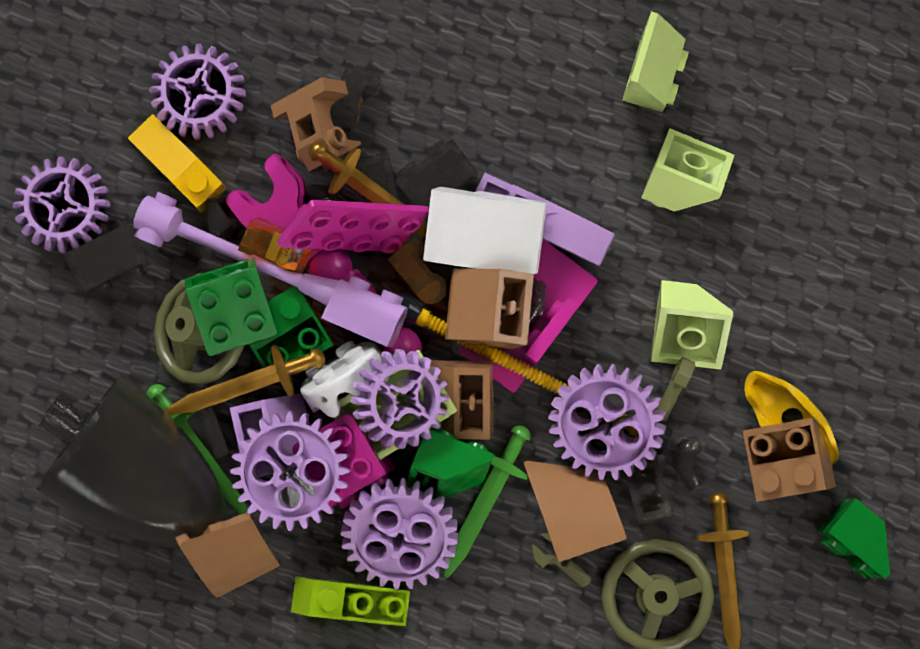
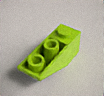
M296 576L291 612L310 617L406 626L410 591Z

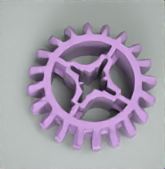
M196 44L195 54H191L187 46H182L184 56L178 58L174 51L169 53L173 61L170 66L166 62L160 61L159 66L165 72L164 75L153 73V80L161 85L150 87V93L161 97L154 99L151 105L154 109L163 108L159 111L157 117L160 121L169 119L166 127L170 131L175 130L180 125V137L185 138L191 128L195 140L200 139L201 129H205L208 138H213V126L217 125L219 130L224 133L227 131L225 124L222 122L225 118L232 123L237 121L236 116L230 112L231 109L243 110V104L235 100V98L245 97L246 91L235 87L245 82L242 75H234L239 69L236 63L226 66L229 60L227 53L221 54L216 59L217 49L213 46L208 49L206 55H204L201 44ZM193 66H201L191 78L178 77L176 79L183 70ZM212 68L218 71L225 79V95L219 94L217 90L210 87ZM199 85H202L204 91L209 95L198 94L196 99L192 100L194 97L187 89H198ZM171 89L177 90L178 93L186 97L184 115L179 114L173 109L170 101ZM220 105L211 115L203 118H194L195 115L198 116L199 111L204 106Z
M58 157L57 165L54 168L52 162L46 159L44 160L45 171L42 172L34 165L31 167V170L36 176L32 180L25 175L21 178L28 187L26 190L16 188L15 194L24 198L23 201L13 203V208L24 211L17 215L15 220L19 224L27 223L21 232L25 236L34 233L31 242L36 246L45 240L44 249L52 251L57 242L59 252L66 253L67 242H70L72 248L78 251L80 250L79 238L82 237L87 244H91L93 240L88 232L91 229L97 234L103 232L101 227L95 223L97 219L103 222H107L109 216L99 212L100 209L111 207V203L108 200L99 199L109 193L106 186L96 187L101 183L102 177L99 174L89 177L92 167L88 164L79 170L80 162L73 158L67 168L65 158ZM65 178L64 182L60 181L55 191L50 193L40 192L50 181ZM76 180L82 182L88 192L89 207L75 201L76 189L74 184ZM61 197H65V200L75 209L68 207L65 211L62 208L63 212L59 213V210L49 201L56 203L58 199L62 201ZM35 203L41 204L49 210L48 221L50 226L48 230H45L37 220ZM72 217H85L74 229L60 232V228H64L68 219Z
M396 349L393 356L390 352L385 351L381 353V362L371 358L369 365L372 371L370 372L365 369L359 371L360 376L365 379L363 384L359 382L352 384L354 389L360 391V396H354L350 399L351 403L360 405V408L353 412L354 418L363 419L359 425L360 430L364 432L370 431L369 439L375 442L381 439L382 446L388 448L394 443L396 448L404 449L407 442L411 446H418L419 435L424 439H430L431 432L428 428L430 426L436 429L441 427L440 422L436 420L437 415L445 416L448 414L446 409L440 408L441 402H446L450 399L448 395L440 393V390L448 385L445 380H436L441 370L438 367L430 368L431 359L428 357L419 359V353L415 351H410L407 356L402 349ZM410 370L406 378L401 377L396 384L384 381L386 377L396 371ZM421 387H423L424 392L423 405L418 400V393ZM390 391L402 393L403 395L401 396L405 397L404 402L410 407L398 405L397 403L399 402L396 401L397 396ZM377 392L382 397V406L378 412L376 408ZM405 414L416 417L412 422L403 427L390 428L394 421H399Z

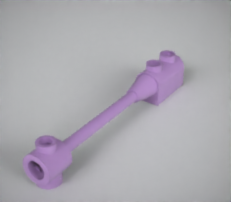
M157 192L155 198L149 195L146 196L139 205L133 223L134 228L138 229L135 237L162 247L164 241L169 242L178 235L238 262L254 257L259 271L298 287V290L305 295L326 305L321 317L322 319L386 347L393 348L408 311L407 307L401 305L403 297L387 290H383L381 296L368 291L370 283L352 275L347 282L343 279L335 280L307 273L302 274L283 268L272 260L184 223L182 210L175 207L177 200L160 192Z

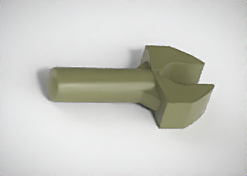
M683 356L672 372L671 381L656 409L666 412L661 422L667 420L678 399V395L683 387L686 388L695 369V362Z
M548 533L541 534L546 540L551 542ZM532 544L534 560L542 568L547 564H555L581 587H586L590 583L591 576L573 560L567 559L558 562L556 555H545Z

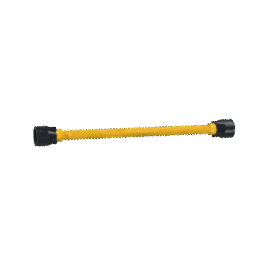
M401 290L397 295L403 297L401 305L408 308L403 324L413 328L414 324L421 327L428 326L429 329L432 328L433 331L440 333L442 336L446 335L447 322L441 321L440 318L437 319L436 316L433 317L430 311L423 308L424 302ZM457 342L458 344L461 343V346L465 345V348L469 347V350L473 349V352L477 351V354L481 353V356L485 355V358L489 357V360L497 362L498 365L501 364L502 367L506 366V369L510 368V371L514 370V373L518 372V375L522 374V377L526 376V379L530 378V381L534 380L535 384L538 383L539 386L542 385L543 388L546 387L547 390L550 389L555 394L558 393L562 385L567 386L566 383L550 377L549 374L546 375L545 372L542 373L541 370L538 371L537 368L534 369L533 366L530 367L529 364L526 365L525 362L522 363V360L518 361V358L514 359V356L510 357V354L506 355V352H502V350H498L494 346ZM633 426L623 427V429L629 431V434L639 437V432ZM666 427L664 434L657 435L663 439L661 447L654 448L658 455L663 453L673 433V430Z

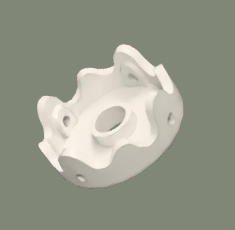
M353 341L346 342L335 351L336 355L325 361L321 369L317 370L314 367L306 370L305 373L308 377L302 383L300 391L313 413L320 409L327 416L336 417L341 410L338 401L340 393L347 392L354 396H360V391L354 389L352 384L354 382L363 384L365 379L360 376L359 371L361 369L372 371L369 365L371 358L381 362L382 352L376 343L368 341L355 345ZM389 376L386 377L384 381L387 382L389 380Z

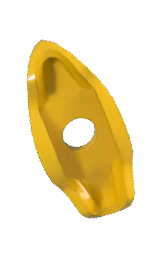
M760 371L749 373L745 381L744 391L748 402L756 414L759 425L765 427L783 423L782 414L789 408L798 409L802 413L803 419L814 417L829 450L831 463L834 464L839 457L838 447L832 430L819 408L801 390L790 383Z

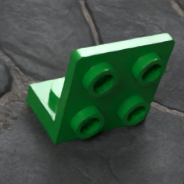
M254 257L185 279V290L209 356L277 334Z

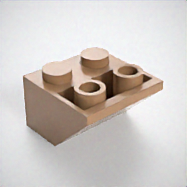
M453 268L445 340L508 349L526 346L534 274L504 269Z
M431 360L430 367H438L441 370L438 380L446 381L448 385L444 389L458 410L440 422L441 427L439 429L451 433L454 439L490 440L494 431L493 361Z
M814 417L743 431L756 502L836 487L830 453Z

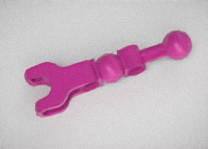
M272 154L265 162V170L274 184L273 195L269 201L259 203L247 192L234 190L227 195L226 203L246 228L282 234L297 217L295 212L301 205H305L306 185L303 177L283 156ZM291 248L290 254L302 266L308 265L309 274L335 280L343 279L347 282L352 275L370 283L358 269L352 270L351 259L344 250L304 249L299 258L298 256L295 257L297 253H294V249ZM371 284L368 291L377 294L375 288ZM403 326L393 348L378 343L381 352H390L392 356L396 349L404 350L406 356L410 351L416 352L420 350L422 352L421 341L417 334L410 328Z

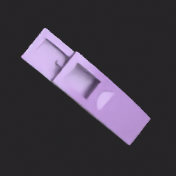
M484 173L475 191L547 202L542 240L598 266L601 265L615 236L614 233L581 216L487 173Z

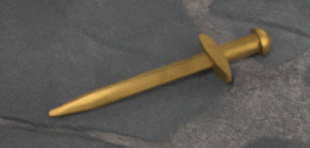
M317 141L310 145L308 149L310 159L312 161L318 160L335 173L329 186V194H336L346 183L372 203L405 205L355 168L361 149L354 148L342 161L326 149V143ZM424 220L414 233L426 238L427 222Z
M273 345L271 347L273 365L189 394L166 408L164 413L166 415L195 412L277 382H281L288 396L292 397L294 396V387L291 375L314 367L317 370L321 369L325 364V355L319 349H311L310 354L286 362L278 346Z
M715 492L708 500V504H712L715 531L698 535L696 540L714 542L723 633L728 649H740L741 626L732 540L748 536L749 531L729 530L726 502H730L729 497L723 492Z

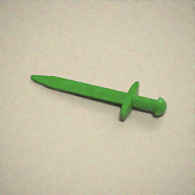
M161 384L152 385L147 391V398L149 401L152 399L168 420V423L158 432L159 436L167 435L175 430L228 504L239 515L247 513L248 508L245 502L238 501L241 495L236 488L232 487L231 481L187 423L196 411L166 415L164 413L165 409L173 405L164 392L166 387Z
M519 425L512 428L511 432H513V435L501 458L494 455L491 463L494 467L458 533V544L454 545L456 546L455 557H449V567L444 570V577L448 578L469 553L509 475L511 474L525 480L528 479V475L513 465L525 441H530V431L525 426Z

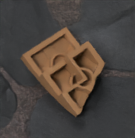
M534 461L523 462L558 562L627 539L605 478L603 480L599 479L598 470H593L589 476H585L584 468L573 469L570 466Z
M248 513L209 525L203 534L190 539L186 533L176 537L181 550L193 569L216 598L281 566L275 553L267 545L257 521Z

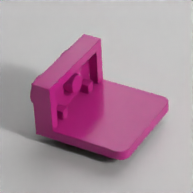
M351 413L342 415L320 429L324 432L327 429L333 428L334 431L329 438L331 442L341 439L343 441L336 449L337 453H348L349 457L340 461V466L351 469V472L340 475V479L347 482L349 486L343 489L337 488L336 491L343 497L341 502L330 500L332 506L339 504L341 509L350 505L351 500H358L357 492L368 486L371 490L372 483H376L379 487L385 484L386 480L389 479L386 474L396 469L389 457L380 461L365 433L360 430L358 421ZM299 442L292 447L294 455L299 451ZM311 461L307 468L308 475L313 480L319 481L325 477L326 470L321 462Z

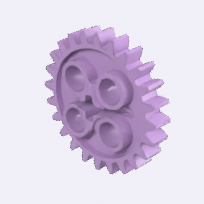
M597 364L593 375L586 368H583L580 372V380L576 376L571 375L567 381L569 387L562 385L558 390L561 397H555L551 403L558 410L551 411L548 419L558 423L551 426L549 433L560 434L553 445L554 447L565 446L566 450L561 458L566 459L573 456L575 458L572 466L573 469L578 468L581 464L585 465V476H589L593 469L598 470L600 480H603L607 471H611L614 480H618L623 469L631 477L634 472V465L643 470L647 464L645 458L653 460L657 453L654 448H660L663 439L657 435L664 434L666 426L658 422L664 419L666 412L655 410L660 404L661 398L655 397L650 399L649 395L653 385L645 388L639 386L642 381V375L637 376L633 381L629 379V368H626L622 375L616 374L615 364L610 366L607 373H604L600 364ZM612 393L618 394L623 399L624 405H613L608 400L607 395ZM585 407L590 411L592 418H581L576 413L575 408ZM632 409L636 411V414L621 416L626 411ZM602 418H604L606 422L615 420L612 427L609 423L599 425ZM633 426L639 432V437L632 438L627 436L623 431V427ZM594 428L590 433L585 435L579 434V430L584 431ZM591 440H602L606 444L607 449L602 451L595 449L591 444Z
M289 411L284 422L280 415L275 413L272 416L273 425H270L264 418L260 419L259 426L261 431L258 432L256 429L248 428L247 432L252 440H239L238 444L245 451L244 453H235L232 458L241 462L240 467L230 470V473L241 476V480L233 484L232 487L237 489L243 488L245 491L238 501L250 500L252 504L247 513L251 514L256 510L261 511L260 523L272 517L273 529H277L282 520L286 521L288 531L294 529L297 520H299L302 528L306 529L309 527L310 516L314 521L320 523L322 521L320 510L322 509L326 513L332 514L334 509L330 504V500L335 502L343 500V497L336 491L337 488L343 489L349 486L347 482L340 479V475L351 472L350 468L340 466V461L349 457L348 453H337L336 449L343 443L342 439L331 442L329 438L334 429L330 428L322 432L320 430L322 419L320 418L312 425L308 424V413H303L300 420L296 421L293 411ZM286 435H293L298 439L300 447L297 454L290 455L282 449V440ZM268 447H272L285 464H297L296 475L314 489L313 495H310L296 477L285 478L283 475L286 471L285 466L267 452ZM260 461H267L272 465L274 474L271 480L266 481L258 477L256 467ZM311 461H319L324 465L326 473L323 480H313L308 475L307 468ZM285 487H293L298 491L300 500L297 506H288L282 500V491Z
M405 478L401 479L399 487H394L392 481L387 479L385 489H381L379 485L372 483L371 495L361 490L359 501L351 500L350 511H345L343 519L345 524L342 525L341 536L345 537L343 538L342 549L349 550L347 561L358 560L356 562V572L368 570L367 581L378 576L380 577V587H383L390 580L393 581L395 590H398L401 581H405L409 589H413L415 579H418L425 586L427 585L428 574L439 578V567L448 569L449 557H455L456 546L454 545L458 544V533L455 532L457 531L458 522L455 519H451L453 515L452 507L443 508L444 496L436 499L432 498L433 487L428 488L423 493L419 491L420 481H416L412 488H408ZM387 510L396 515L387 517L382 515L381 512ZM426 522L430 526L423 528L417 526L415 523ZM379 541L384 546L376 547L371 545L370 542ZM414 552L418 554V556L412 558L406 556L404 553Z

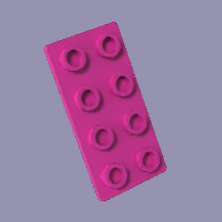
M311 200L307 205H301L295 212L297 217L281 234L277 242L280 248H294L296 250L324 249L325 251L354 250L355 252L382 251L383 253H393L399 250L409 236L421 226V223L428 217L429 207Z
M542 240L538 273L533 276L527 345L515 349L496 348L506 352V355L510 354V357L514 356V359L518 358V361L522 360V363L525 362L530 367H535L597 284V279L547 241ZM465 345L459 348V353L469 361H491L489 357L485 358V355L481 356V353L477 354V351L473 352V349L465 348ZM493 362V379L512 393L516 392L526 379V376L522 377V374L518 375V372L514 373V370L510 371V368L506 369V366L502 367L501 364L498 365L497 362Z

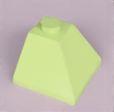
M669 128L641 198L650 201L655 206L664 207L671 211H678L719 199L734 155Z
M662 280L656 309L651 361L677 364L683 356L695 362V367L721 370L733 311L697 284Z

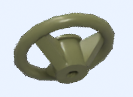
M185 279L181 280L166 294L157 312L154 329L156 352L166 371L184 384L201 386L222 378L237 363L245 345L226 351L224 357L209 369L203 371L191 370L197 350L204 351L206 348L185 290ZM168 337H169V338L171 339V341H172V346H173V351H174L175 358H174L173 354H172L171 351H170V345H169V339H168Z
M658 538L634 543L618 554L604 575L601 591L605 619L617 637L635 649L683 648L702 633L711 619L715 599L711 574L699 556L679 542ZM653 553L672 555L687 564L696 578L675 584L672 579L665 575L654 574L649 576L633 561L640 556ZM623 572L638 586L636 600L640 609L646 614L641 634L629 628L618 613L615 593L618 579ZM700 592L698 613L690 625L675 636L655 639L662 618L675 610L679 599Z

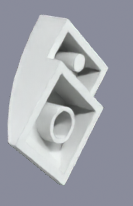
M447 187L432 189L423 260L476 269H504L537 274L547 202L484 191L470 192Z

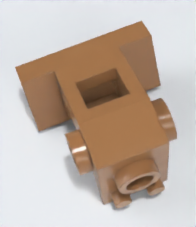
M321 77L271 105L275 119L289 121L296 146L297 158L306 166L308 171L321 165L324 171L329 170L328 167L318 160L312 161L310 159L308 149L314 142L321 141L326 143V149L342 161V154L345 153L347 156L354 148L361 145L360 141L348 140L340 127H334L331 119V106L335 101L348 95L345 81ZM311 117H312V121H313V125H314V129H315V134H314V135H312V132H311V129H310V119H311Z

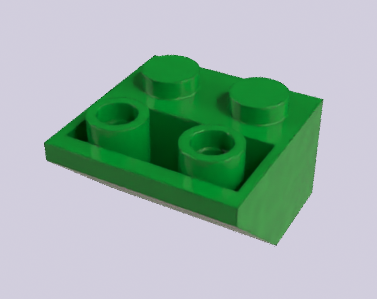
M292 286L268 301L277 334L249 344L263 368L274 364L271 349L273 345L278 346L286 362L310 354L311 349H319L325 352L334 346L306 298L296 286Z
M430 430L431 438L428 440L422 438L406 482L407 487L412 488L416 481H420L419 491L424 493L428 488L433 487V499L444 496L447 499L483 484L495 454L488 452V449L479 443L468 442L467 444L456 440L451 433L445 430Z
M843 499L817 531L824 537L820 543L836 556L839 554L847 556L851 560L848 566L862 578L886 580L890 575L885 522L858 499Z

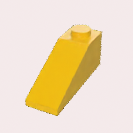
M153 114L128 137L132 144L201 213L226 190L224 184Z

